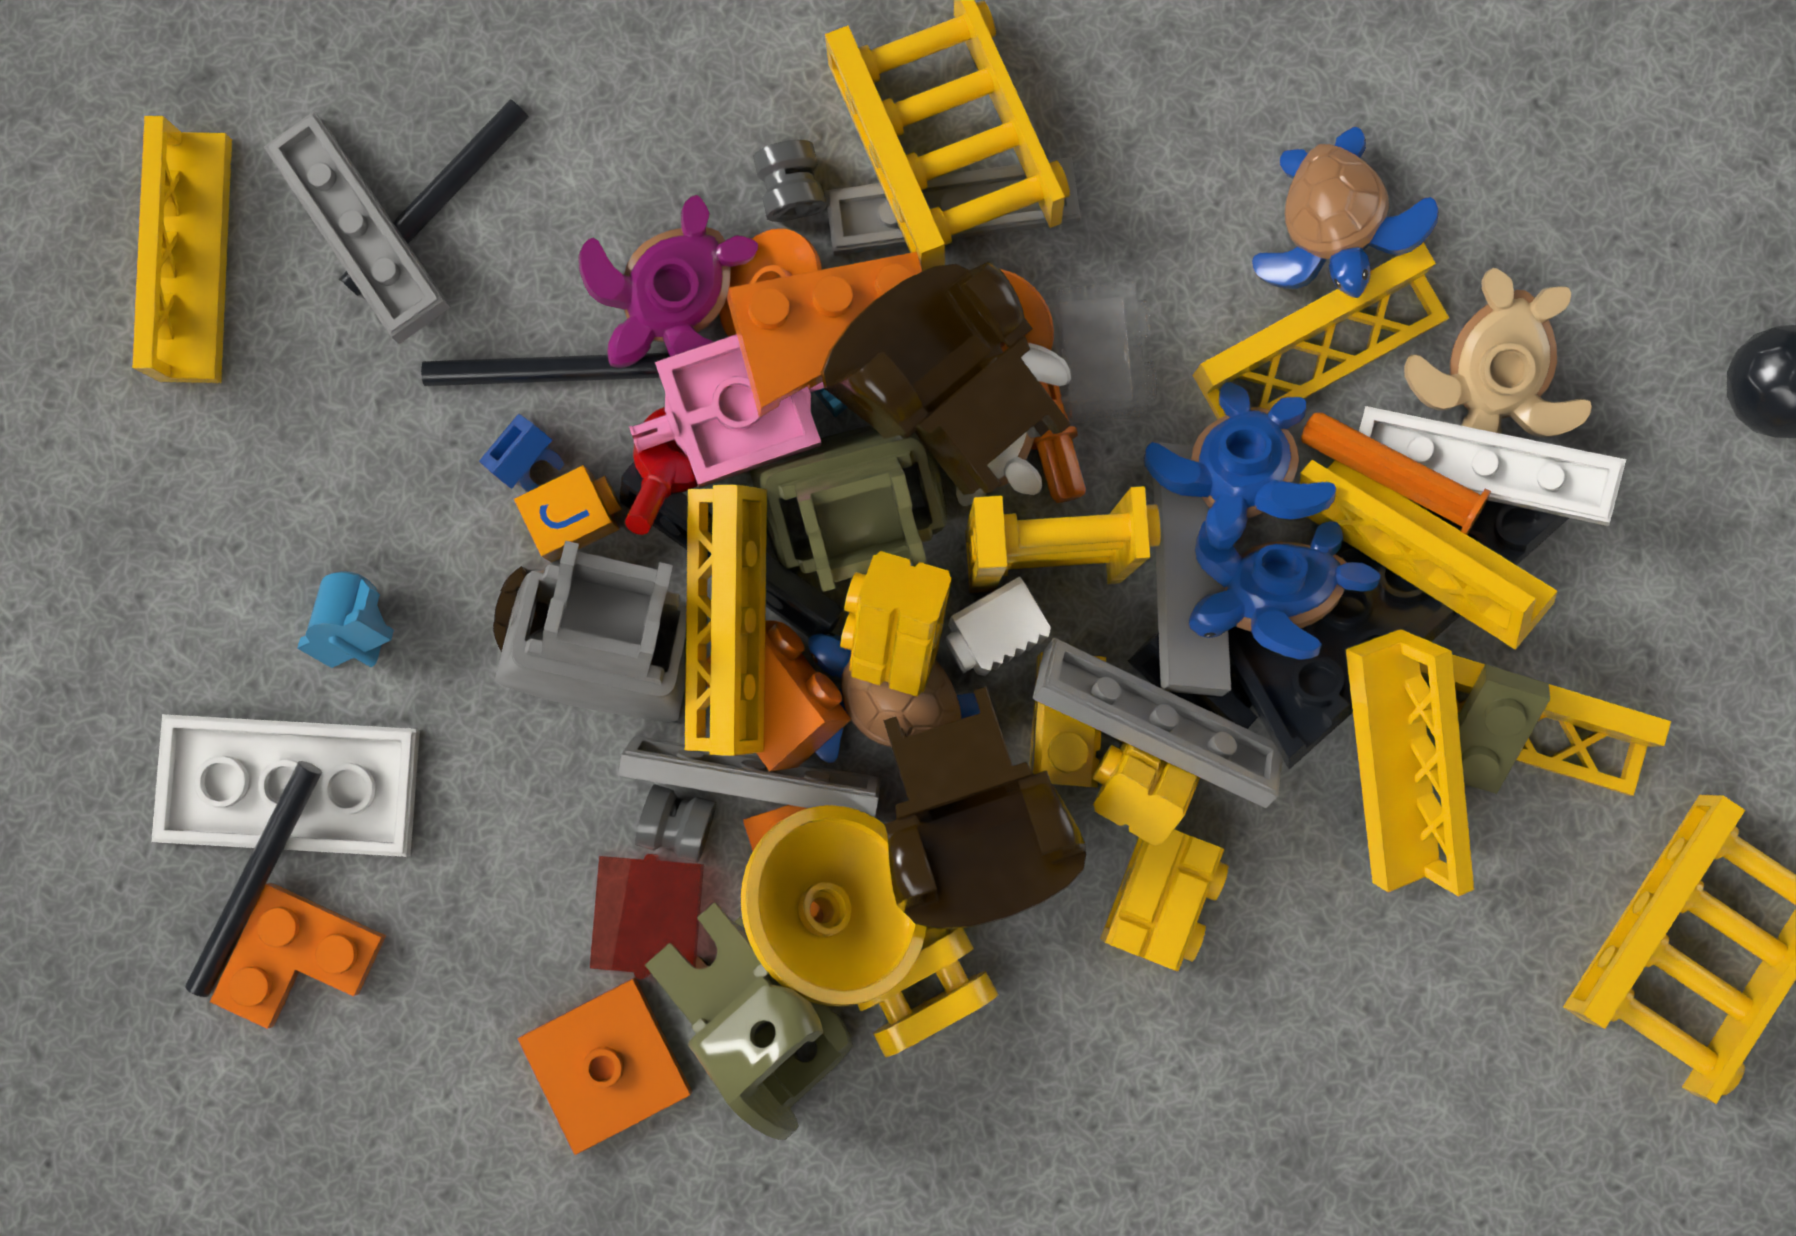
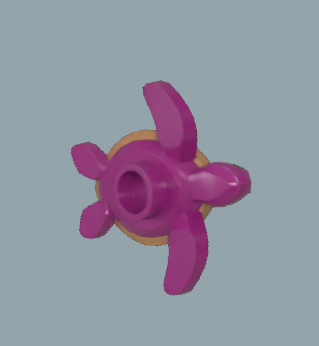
M691 196L685 201L681 210V228L658 234L644 242L632 254L624 274L613 266L597 239L594 237L590 238L582 245L578 255L579 271L589 295L605 306L623 309L627 320L615 328L608 342V361L612 367L625 368L637 363L649 351L653 341L664 342L670 357L714 342L702 337L698 333L717 317L725 304L730 284V267L743 265L753 260L758 250V243L755 240L739 235L725 241L719 231L707 228L710 213L699 196Z

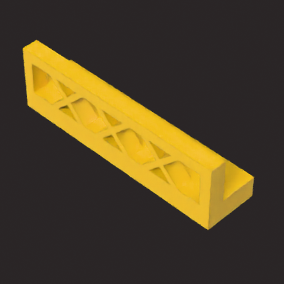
M144 116L132 368L158 382L221 383L232 139L226 133L181 132L164 116Z
M1424 242L1412 252L1398 255L1370 271L1369 283L1359 298H1353L1336 289L1201 363L1192 376L1216 418L1219 419L1226 415L1219 404L1220 392L1218 390L1226 382H1232L1240 378L1264 385L1258 407L1270 411L1281 398L1301 397L1305 399L1448 320V314L1425 277V274L1436 263ZM1409 284L1428 316L1410 326L1384 319L1390 295ZM1379 301L1375 316L1360 312ZM1346 319L1372 326L1366 350L1355 356L1329 348L1336 324ZM1381 329L1395 332L1392 336L1377 343ZM1325 331L1321 346L1305 342ZM1291 349L1318 355L1312 380L1301 386L1275 379L1281 355ZM1326 358L1342 362L1323 373ZM1271 361L1267 376L1251 372ZM1272 388L1288 392L1268 403Z
M1311 460L1300 472V484L1330 482L1334 483L1336 487L1335 499L1331 506L1317 514L1307 516V518L1318 525L1330 521L1337 522L1340 525L1345 542L1513 649H1517L1555 603L1557 590L1470 536L1460 532L1457 528L1403 495L1335 460L1328 468H1325L1316 461Z
M713 485V489H688L685 751H710V755L728 756L764 752L767 489L743 485ZM708 503H713L712 535L708 531ZM711 575L712 600L707 596L708 579ZM707 616L710 618V622H709L708 624H707ZM710 640L711 665L707 662V644ZM706 682L710 685L707 690H706ZM710 706V737H706V709Z
M1402 629L1346 649L1372 883L1389 893L1426 877L1458 897L1473 891L1474 881L1452 651ZM1420 663L1428 666L1429 686L1421 675ZM1426 724L1435 738V746L1427 735ZM1432 784L1441 797V805L1433 793ZM1438 843L1446 854L1447 863L1439 858Z
M1452 654L1455 690L1470 694L1485 664ZM1420 663L1421 675L1425 681H1429L1428 666ZM1549 684L1550 701L1538 721L1545 717L1559 721L1571 746L1549 757L1537 753L1531 740L1528 738L1516 761L1625 795L1634 796L1647 747L1665 746L1671 721ZM1456 699L1457 712L1460 713L1467 699L1458 702ZM1574 726L1595 733L1581 740ZM1606 736L1630 743L1621 777L1618 778L1599 772L1586 747ZM1576 753L1583 767L1562 760Z

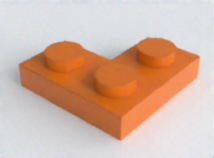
M267 883L247 921L211 997L210 1003L268 1029L275 1025L299 972L351 996H356L363 987L386 935L274 883Z

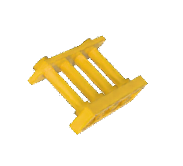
M954 0L955 18L870 50L868 45L858 48L849 25L825 34L830 70L910 253L917 252L922 272L934 266L945 265V245L952 243V235L1034 203H1039L1049 228L1060 225L1062 223L1065 198L1070 196L1069 184L1064 170L1057 160L1049 163L992 39L996 36L995 24L989 7L984 0L975 2V0ZM962 42L966 43L978 71L896 103L891 98L881 100L874 84L880 81L879 74ZM989 94L1002 125L919 157L915 152L905 155L897 137L904 134L903 127ZM1014 148L1027 179L942 211L939 206L929 209L921 191L928 188L927 181Z
M1145 486L1131 487L1110 514L1017 520L1016 513L1004 514L1002 496L974 497L965 530L969 593L994 592L1002 576H1008V570L1100 563H1106L1107 584H1120L1150 558V547L1160 545L1161 529L1157 504L1146 505Z
M1699 795L1563 1008L1584 1022L1603 1029L1607 1027L1610 1021L1614 1022L1620 1019L1693 1068L1682 1088L1697 1097L1717 1104L1721 1096L1732 1092L1741 1081L1745 1071L1744 1060L1796 980V909L1778 937L1775 938L1703 890L1704 882L1701 879L1714 859L1717 860L1724 857L1796 905V874L1738 836L1739 829L1735 826L1745 812V809L1724 795ZM1691 912L1762 960L1743 992H1740L1669 944V936L1666 933L1679 913ZM1655 965L1728 1014L1708 1047L1634 998L1635 992L1632 986L1645 967Z

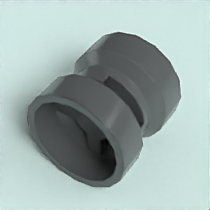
M787 140L766 146L753 155L757 176L766 184L767 192L762 199L767 220L785 222L816 215L827 207L823 185L815 181L813 171L818 164L812 142L808 140Z
M653 784L639 820L635 845L653 851L663 846L675 850L678 858L698 863L711 828L716 802L701 797H695L688 801L678 798L673 789Z

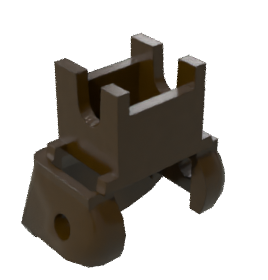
M990 261L971 270L958 264L934 266L901 281L875 299L845 328L829 350L821 371L824 389L874 427L884 439L895 436L907 439L913 433H916L963 495L974 494L980 488L984 493H989L1001 485V482L988 467V464L1024 433H1027L1030 438L1041 437L1049 429L1053 434H1058L1071 425L1021 359L1030 350L1025 335L1033 328L1024 318L1022 306L1010 281ZM1002 342H1004L1008 347V349L1004 352L1000 347V344Z
M987 687L974 690L981 713L909 737L906 736L903 728L900 727L896 716L883 720L908 797V801L896 804L897 820L884 824L888 835L891 881L897 906L916 925L935 929L969 928L1010 918L1039 906L1062 892L1072 884L1085 868L1087 855L1085 841L1069 810L1051 783L1047 770L1034 774L1026 762L1012 765Z

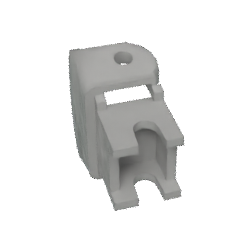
M565 541L560 566L549 564L545 570L531 571L523 579L512 609L495 681L502 686L521 693L574 707L652 721H678L686 682V603L680 601L679 594L667 591L673 565L660 562L657 570L578 552V543ZM537 602L550 604L543 631V641L532 638L528 641ZM659 629L674 632L666 672H664L662 667L650 665Z

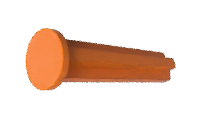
M1322 412L1314 413L1309 418L1300 439L1304 444L1462 526L1460 532L1466 535L1471 530L1491 494V491L1485 488L1480 495Z

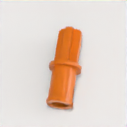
M1039 381L1068 419L1059 386ZM1069 426L1062 433L1053 434L1049 429L1041 437H1035L1031 448L1039 452L1050 495L1056 503L1078 499L1085 495L1086 492L1072 439L1078 436L1077 428L1074 426Z

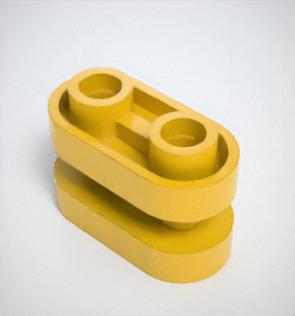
M928 927L921 951L908 974L883 995L857 1004L860 1011H863L879 1003L888 1022L873 1032L885 1057L895 1055L975 1012L999 995L986 971L968 978L958 959L974 949L963 928L949 930ZM936 972L945 991L911 1009L902 990Z

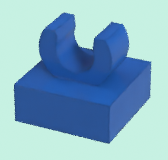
M518 414L479 460L485 468L512 489L518 483L527 492L539 487L530 478V468L535 462L545 460L559 471L564 466L561 457L547 447L552 442V439L521 414Z

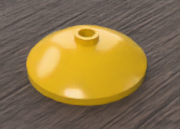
M836 805L816 806L798 811L777 823L762 837L747 863L741 888V911L745 932L762 966L782 987L791 988L808 1001L816 1004L850 1006L870 1001L888 992L908 974L921 951L927 927L916 925L896 904L889 865L888 835L885 825L878 819L857 809ZM812 902L818 904L823 911L821 923L815 921L811 916L810 906Z

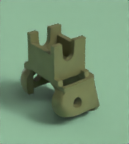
M871 425L820 438L821 446L750 470L754 487L767 489L766 532L778 562L790 571L801 570L805 574L817 571L822 592L835 589L834 582L852 578L855 572L867 574L873 555L878 554L880 551L910 559L914 567L919 562L927 564L922 542L932 540L933 535L942 531L947 524V505L937 460L916 433H913L907 439H903L901 436L884 439ZM915 463L925 507L912 510L911 507L913 506L902 469L911 467ZM797 497L808 538L792 542L780 498L787 500Z
M714 902L697 917L717 946V957L711 966L698 955L689 962L672 943L667 944L645 966L692 1024L691 1028L696 1034L689 1041L688 1046L694 1052L728 1106L757 1131L777 1140H786L799 1127L797 1118L790 1108L833 1070L849 1053L853 1045L851 1036L841 1016L826 1005L810 1002L795 990L782 987L773 979L756 957L746 935L742 917L740 916L733 922L719 904ZM764 1022H769L754 1036L755 1031L760 1024ZM810 1041L813 1043L815 1041L817 1044L816 1056L809 1062L799 1060L796 1051L805 1042Z

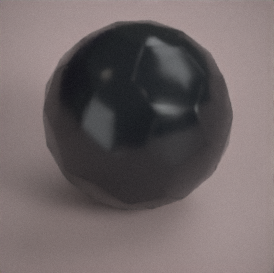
M1796 325L1776 326L1754 334L1737 350L1727 371V398L1737 418L1756 433L1774 438H1796Z

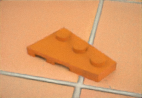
M917 252L728 288L727 301L759 418L779 407L782 400L805 387L811 389L822 382L821 371L828 352L845 328L875 299L901 281L922 272Z

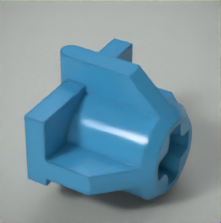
M340 571L326 575L321 580L306 634L300 638L297 649L330 668L352 658L359 660L369 667H373L377 663L381 645L391 641L394 629L385 624L377 604L380 594L376 587L364 576L353 572Z

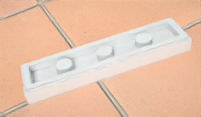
M1365 406L1359 432L1480 495L1485 488L1490 490L1489 501L1605 526L1610 525L1626 459L1368 406Z

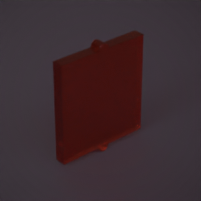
M655 853L645 855L644 859L599 856L590 969L634 972L637 979H645L651 974L645 964L669 943L674 944L696 968L699 920L697 917L700 915L704 864L659 860V856Z

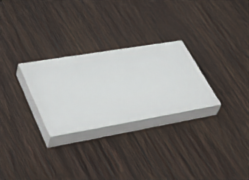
M162 714L151 842L255 848L298 761H304L321 769L322 774L283 850L411 856L420 729Z

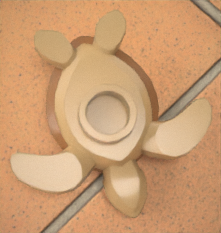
M1491 268L1484 274L1482 291L1488 304L1472 316L1457 336L1450 358V375L1442 373L1419 355H1410L1404 366L1406 381L1414 394L1426 406L1436 410H1448L1463 405L1468 410L1461 426L1501 434V420L1511 417L1529 434L1547 438L1555 437L1577 428L1585 423L1591 413V402L1585 399L1550 402L1541 398L1554 377L1557 365V346L1549 319L1567 308L1571 299L1570 288H1545L1534 298L1525 290L1514 291L1512 279L1497 268Z

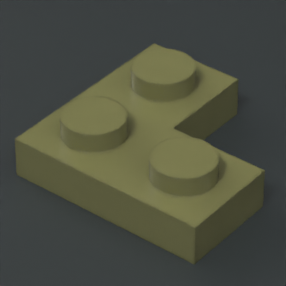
M1485 664L1460 713L1458 712L1465 785L1495 794L1498 793L1550 701L1549 683ZM1426 724L1427 735L1435 746V738Z

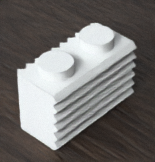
M1018 577L952 615L948 625L952 633L946 636L944 642L963 674L973 668L976 674L986 676L991 669L997 670L1002 663L1007 664L1013 657H1019L1025 650L1030 651L1036 644L1040 645L1049 637L1051 627L1021 577Z

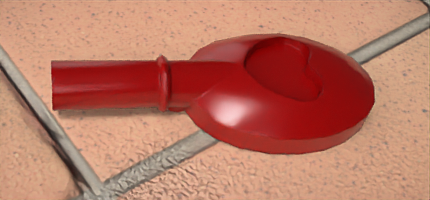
M665 407L657 409L644 422L665 416ZM675 439L642 450L640 453H638L634 443L633 459L636 469L644 479L642 480L641 489L625 519V525L635 534L644 535L650 531L665 499L671 495V492H685L698 486L689 458L677 445Z

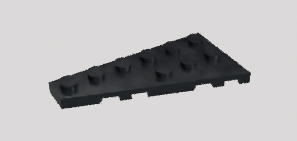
M1487 500L1467 535L1513 564L1518 565L1569 518ZM1421 505L1422 508L1461 531L1462 526ZM1344 540L1342 548L1335 555L1341 557L1347 563H1364L1379 572L1381 578L1378 586L1371 591L1361 592L1345 589L1338 604L1331 612L1319 621L1301 628L1321 642L1322 645L1318 656L1302 660L1284 656L1260 645L1253 637L1251 631L1237 626L1228 630L1230 666L1289 770L1353 713L1346 649L1399 629L1432 642L1461 616Z

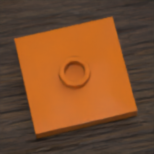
M636 977L517 1038L574 1155L692 1094V1090Z

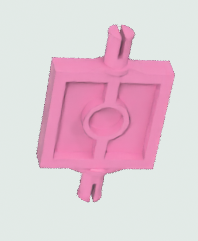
M736 334L655 362L665 390L666 415L635 426H629L638 453L675 439L677 445L688 456L698 486L701 488L821 446V439L811 414V392L823 389V382L811 389H808V387L803 388L782 400L779 407L759 418Z

